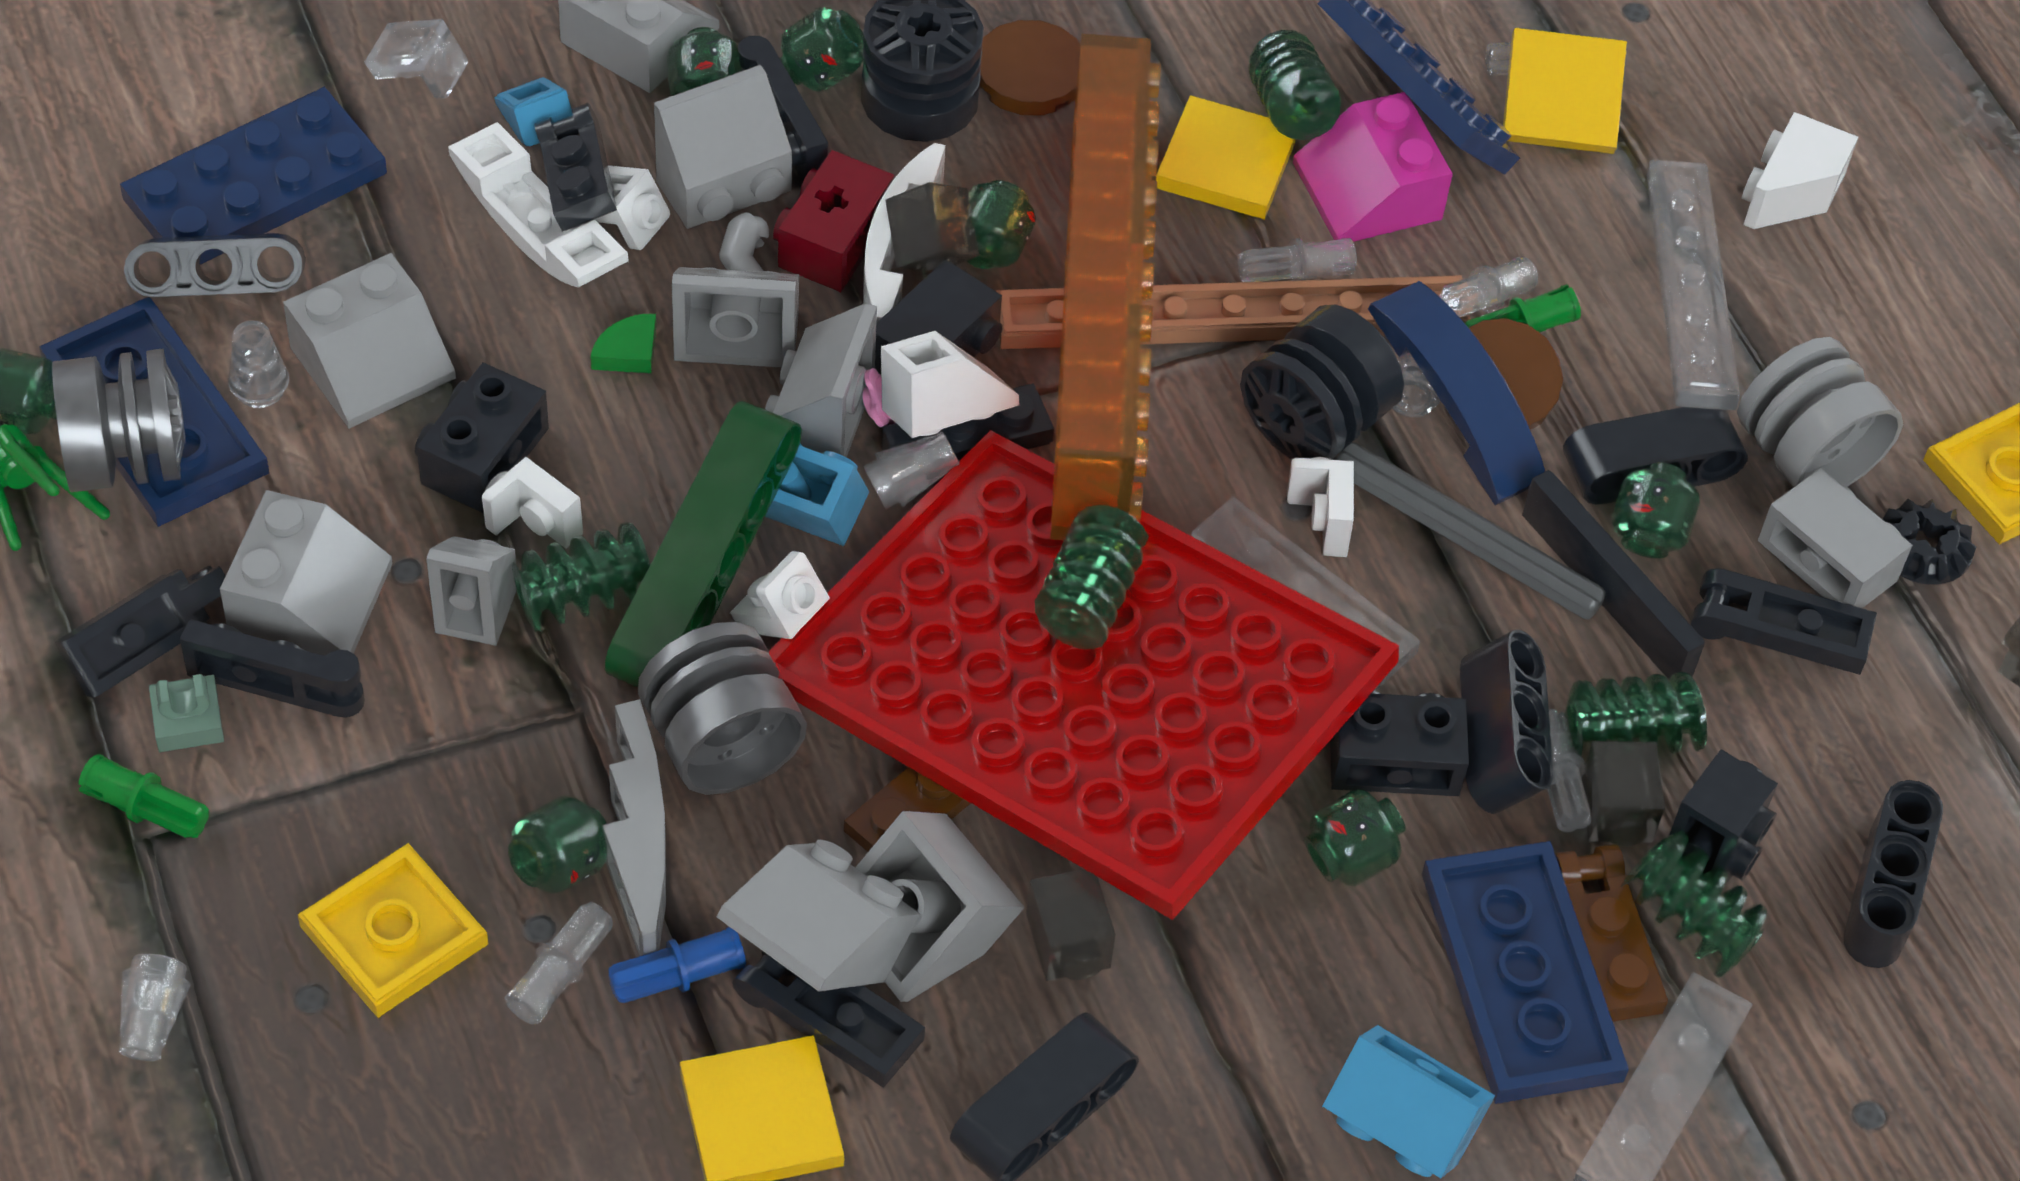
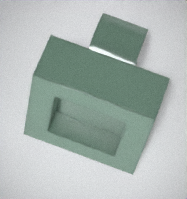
M198 674L193 675V678L171 682L160 680L157 684L149 685L155 738L159 752L224 742L214 675L203 676Z

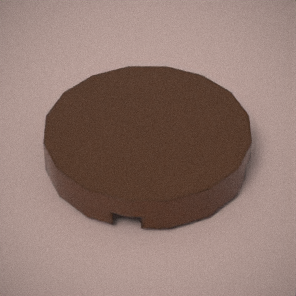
M1017 20L999 25L983 37L979 89L981 90L983 87L984 91L990 94V101L1000 109L1019 115H1046L1056 112L1057 105L1064 104L1066 101L1070 105L1079 97L1086 83V53L1076 37L1057 25L1041 20Z
M1506 318L1483 320L1470 327L1469 329L1484 347L1506 381L1530 430L1541 425L1558 402L1563 383L1560 358L1548 339L1528 324Z

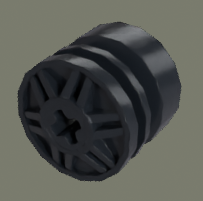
M878 0L867 13L863 31L861 102L867 117L882 131L903 140L928 142L948 138L967 127L978 108L984 27L977 11L965 0Z
M1336 304L1319 306L1288 332L1283 340L1276 341L1264 353L1260 354L1243 369L1240 383L1244 405L1255 426L1272 446L1291 460L1294 458L1311 459L1315 457H1325L1332 460L1357 439L1361 431H1366L1401 401L1405 386L1401 365L1385 338L1374 325L1358 313Z

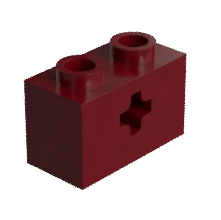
M831 150L818 170L812 168L806 175L801 187L800 197L793 208H784L776 221L773 239L778 241V267L842 292L865 257L867 236L872 218L895 175Z

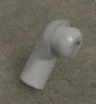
M743 213L734 217L728 223L719 253L720 261L727 270L764 272L753 257L755 248L757 249L764 245L760 237H769L768 224L762 217L753 216L751 213Z

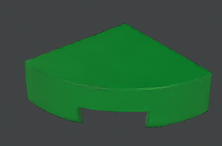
M656 314L630 316L608 327L598 337L593 346L591 370L652 373L657 329Z

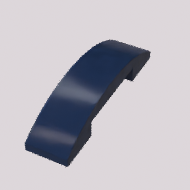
M1420 281L1371 303L1368 310L1398 357L1407 353L1411 354L1469 443L1470 447L1463 457L1494 505L1496 506L1528 490L1532 478L1545 472L1542 458L1527 421L1510 388L1493 360L1467 325L1443 299Z

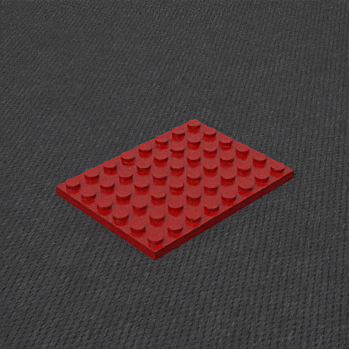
M991 430L827 592L830 599L792 639L781 638L769 650V655L779 670L778 678L784 681L797 703L1171 920L1180 913L1399 662L1398 644Z

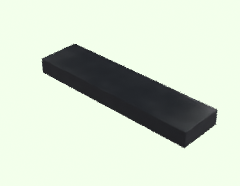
M1547 470L1532 478L1522 516L1570 569L1604 588L1606 593L1602 606L1675 688L1692 679L1705 645V640L1553 472Z

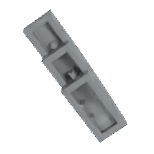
M638 699L615 706L617 743L624 761L609 765L611 802L618 821L603 825L605 862L639 956L659 951L666 908L665 810L657 755L641 700Z

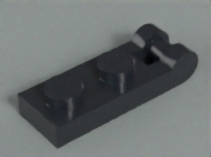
M748 36L742 39L738 46V62L742 67L739 72L761 65L766 72L792 150V167L795 168L803 182L808 172L812 168L818 170L827 158L828 141L770 41L762 36Z
M589 103L573 108V115L556 122L550 117L534 124L541 145L553 215L562 232L617 210L600 126Z
M1710 569L1704 573L1699 592L1703 602L1695 607L1691 620V626L1701 637L1711 640L1729 637L1861 675L1867 660L1877 612L1725 569ZM1732 603L1746 606V611L1728 605Z
M192 619L189 620L180 637L187 676L193 677V675L198 674L203 676L214 675L216 684L336 717L347 718L354 716L364 707L365 698L362 683L360 682L359 660L354 653L348 650L339 649L331 651L324 656L303 650L298 645L289 641L276 640L273 642L243 634L238 629L227 624L218 623L210 625Z
M762 951L763 957L755 966H745L732 982L737 994L748 1004L757 1008L764 1007L806 1036L814 1035L817 1044L883 1088L924 1041L925 1026L865 986L817 991L764 951ZM783 974H793L796 976L795 980L788 987L778 981Z

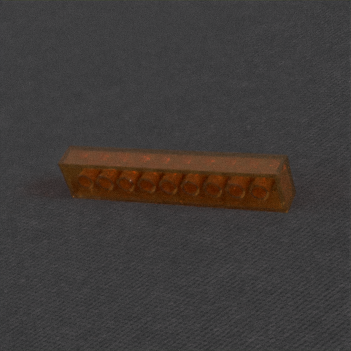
M1084 33L1081 35L1072 132L1050 539L1125 545L1128 520H1140L1143 482H1133L1134 476L1146 477L1149 439L1137 437V430L1147 431L1150 393L1139 392V386H1149L1152 349L1140 348V343H1150L1153 320V306L1142 305V301L1152 299L1154 283V263L1143 262V260H1149V257L1153 258L1156 221H1145V219L1150 220L1151 216L1154 217L1157 181L1152 180V176H1156L1158 141L1153 140V138L1157 137L1160 102L1149 101V98H1158L1161 63L1150 62L1151 39Z

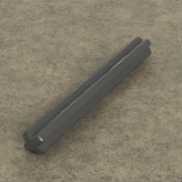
M1352 442L1340 452L1337 460L1354 461V484L1583 619H1591L1601 607L1606 592L1603 587L1361 445Z

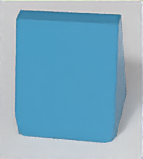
M544 77L501 92L494 97L498 109L519 141L525 146H533L540 143L535 131V123L550 117L556 122L573 115L567 91Z

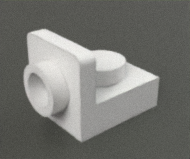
M608 165L617 210L595 220L598 223L616 224L630 249L642 250L669 218L670 210L648 169Z
M527 457L522 459L508 472L503 471L497 474L490 481L482 495L485 526L495 535H498L520 515L533 532L540 536L549 535L564 548L569 547L583 534L580 497Z
M1325 457L1292 459L1287 488V502L1289 504L1312 506V530L1323 531L1322 556L1347 557L1354 521V461L1331 460Z
M792 551L772 572H768L767 575L760 577L751 584L747 592L748 594L730 614L735 622L754 627L760 635L792 639L830 597L803 552Z

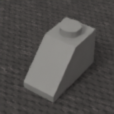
M456 536L430 548L426 560L435 633L496 646L518 588L515 549L503 547L491 540L481 539L475 541Z

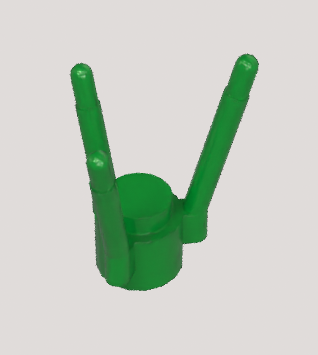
M13 424L0 426V524L6 535L9 547L13 551L20 550L22 542L4 492L6 486L12 489H23L36 482L48 495L54 497L60 492L57 485L59 484L100 519L106 520L110 517L109 509L99 502L88 490L70 492L65 471L49 458L41 446H33L19 427Z

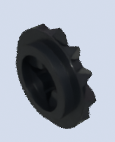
M1907 499L1898 509L1888 508L1882 520L1893 525L1902 537L1913 545L1900 576L1920 584L1939 585L1958 579L1968 570L1977 547L1971 541L1972 526L1958 522L1956 509L1946 513L1938 510L1933 499L1923 506L1916 505L1913 501ZM1918 531H1923L1928 538L1938 537L1939 540L1936 547H1931L1926 540L1916 541L1915 538Z

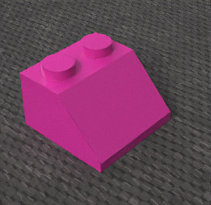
M1405 92L1353 104L1298 151L1293 158V164L1337 246L1443 219L1453 173L1413 102Z

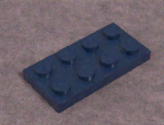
M1320 0L1317 3L1460 149L1504 175L1520 159L1506 144L1512 136L1508 130L1488 113L1483 115L1472 105L1476 101L1474 96L1451 77L1448 80L1438 71L1437 68L1441 65L1439 61L1419 43L1415 42L1412 44L1402 34L1406 30L1405 27L1382 7L1378 10L1369 0Z
M324 86L120 183L123 200L153 238L264 234L387 174L386 160L382 153ZM218 249L206 250L200 256L199 264L201 265L220 256L224 252Z
M148 296L39 346L42 361L51 374L53 361L96 356L106 384L118 382L120 354L131 352L136 379L142 380L149 379L146 351L164 350L166 363L178 383L186 443L184 444L180 462L181 478L164 481L159 453L148 454L149 482L138 484L129 458H116V468L158 527L270 473L267 457L151 297Z
M1551 841L1426 860L1422 877L1491 1093L1495 1095L1494 1103L1498 1104L1624 1082L1629 1068Z

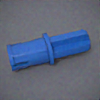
M727 927L726 930L678 944L675 939L668 940L665 949L613 964L608 969L610 986L616 999L620 1003H627L675 987H679L681 992L689 991L690 983L730 970L742 969L746 965V960L738 933L731 927Z

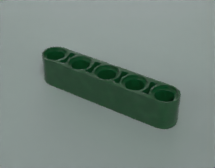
M744 401L737 402L730 410L611 641L605 659L606 674L638 687L639 677L648 662L667 644L692 630L711 624L796 456L802 434L800 424Z

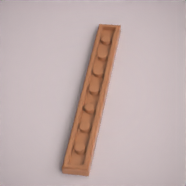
M1462 275L996 290L997 293L1002 295L1000 349L1283 340L1288 332L1319 306L1334 304L1355 311L1374 325L1384 337V333L1369 312L1368 307L1371 303L1418 281L1422 282L1443 299L1464 323L1471 320Z

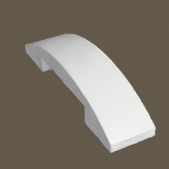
M498 122L448 146L449 155L459 172L491 217L530 259L553 277L571 286L580 287L629 261L628 252L595 219L562 232L553 215L549 189L531 170L529 153Z
M933 143L913 158L889 185L872 218L865 249L863 304L877 306V322L902 300L903 274L890 271L906 223L912 222L930 226L943 186L946 145Z

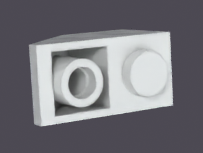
M1794 112L1784 133L1773 130L1761 158V162L1767 164L1765 170L1754 167L1747 181L1742 199L1751 203L1743 225L1757 229L1826 213L1846 174L1858 136Z
M936 331L881 346L882 410L911 438L934 435L941 429L973 419H986L996 412L1019 405V394L987 366Z

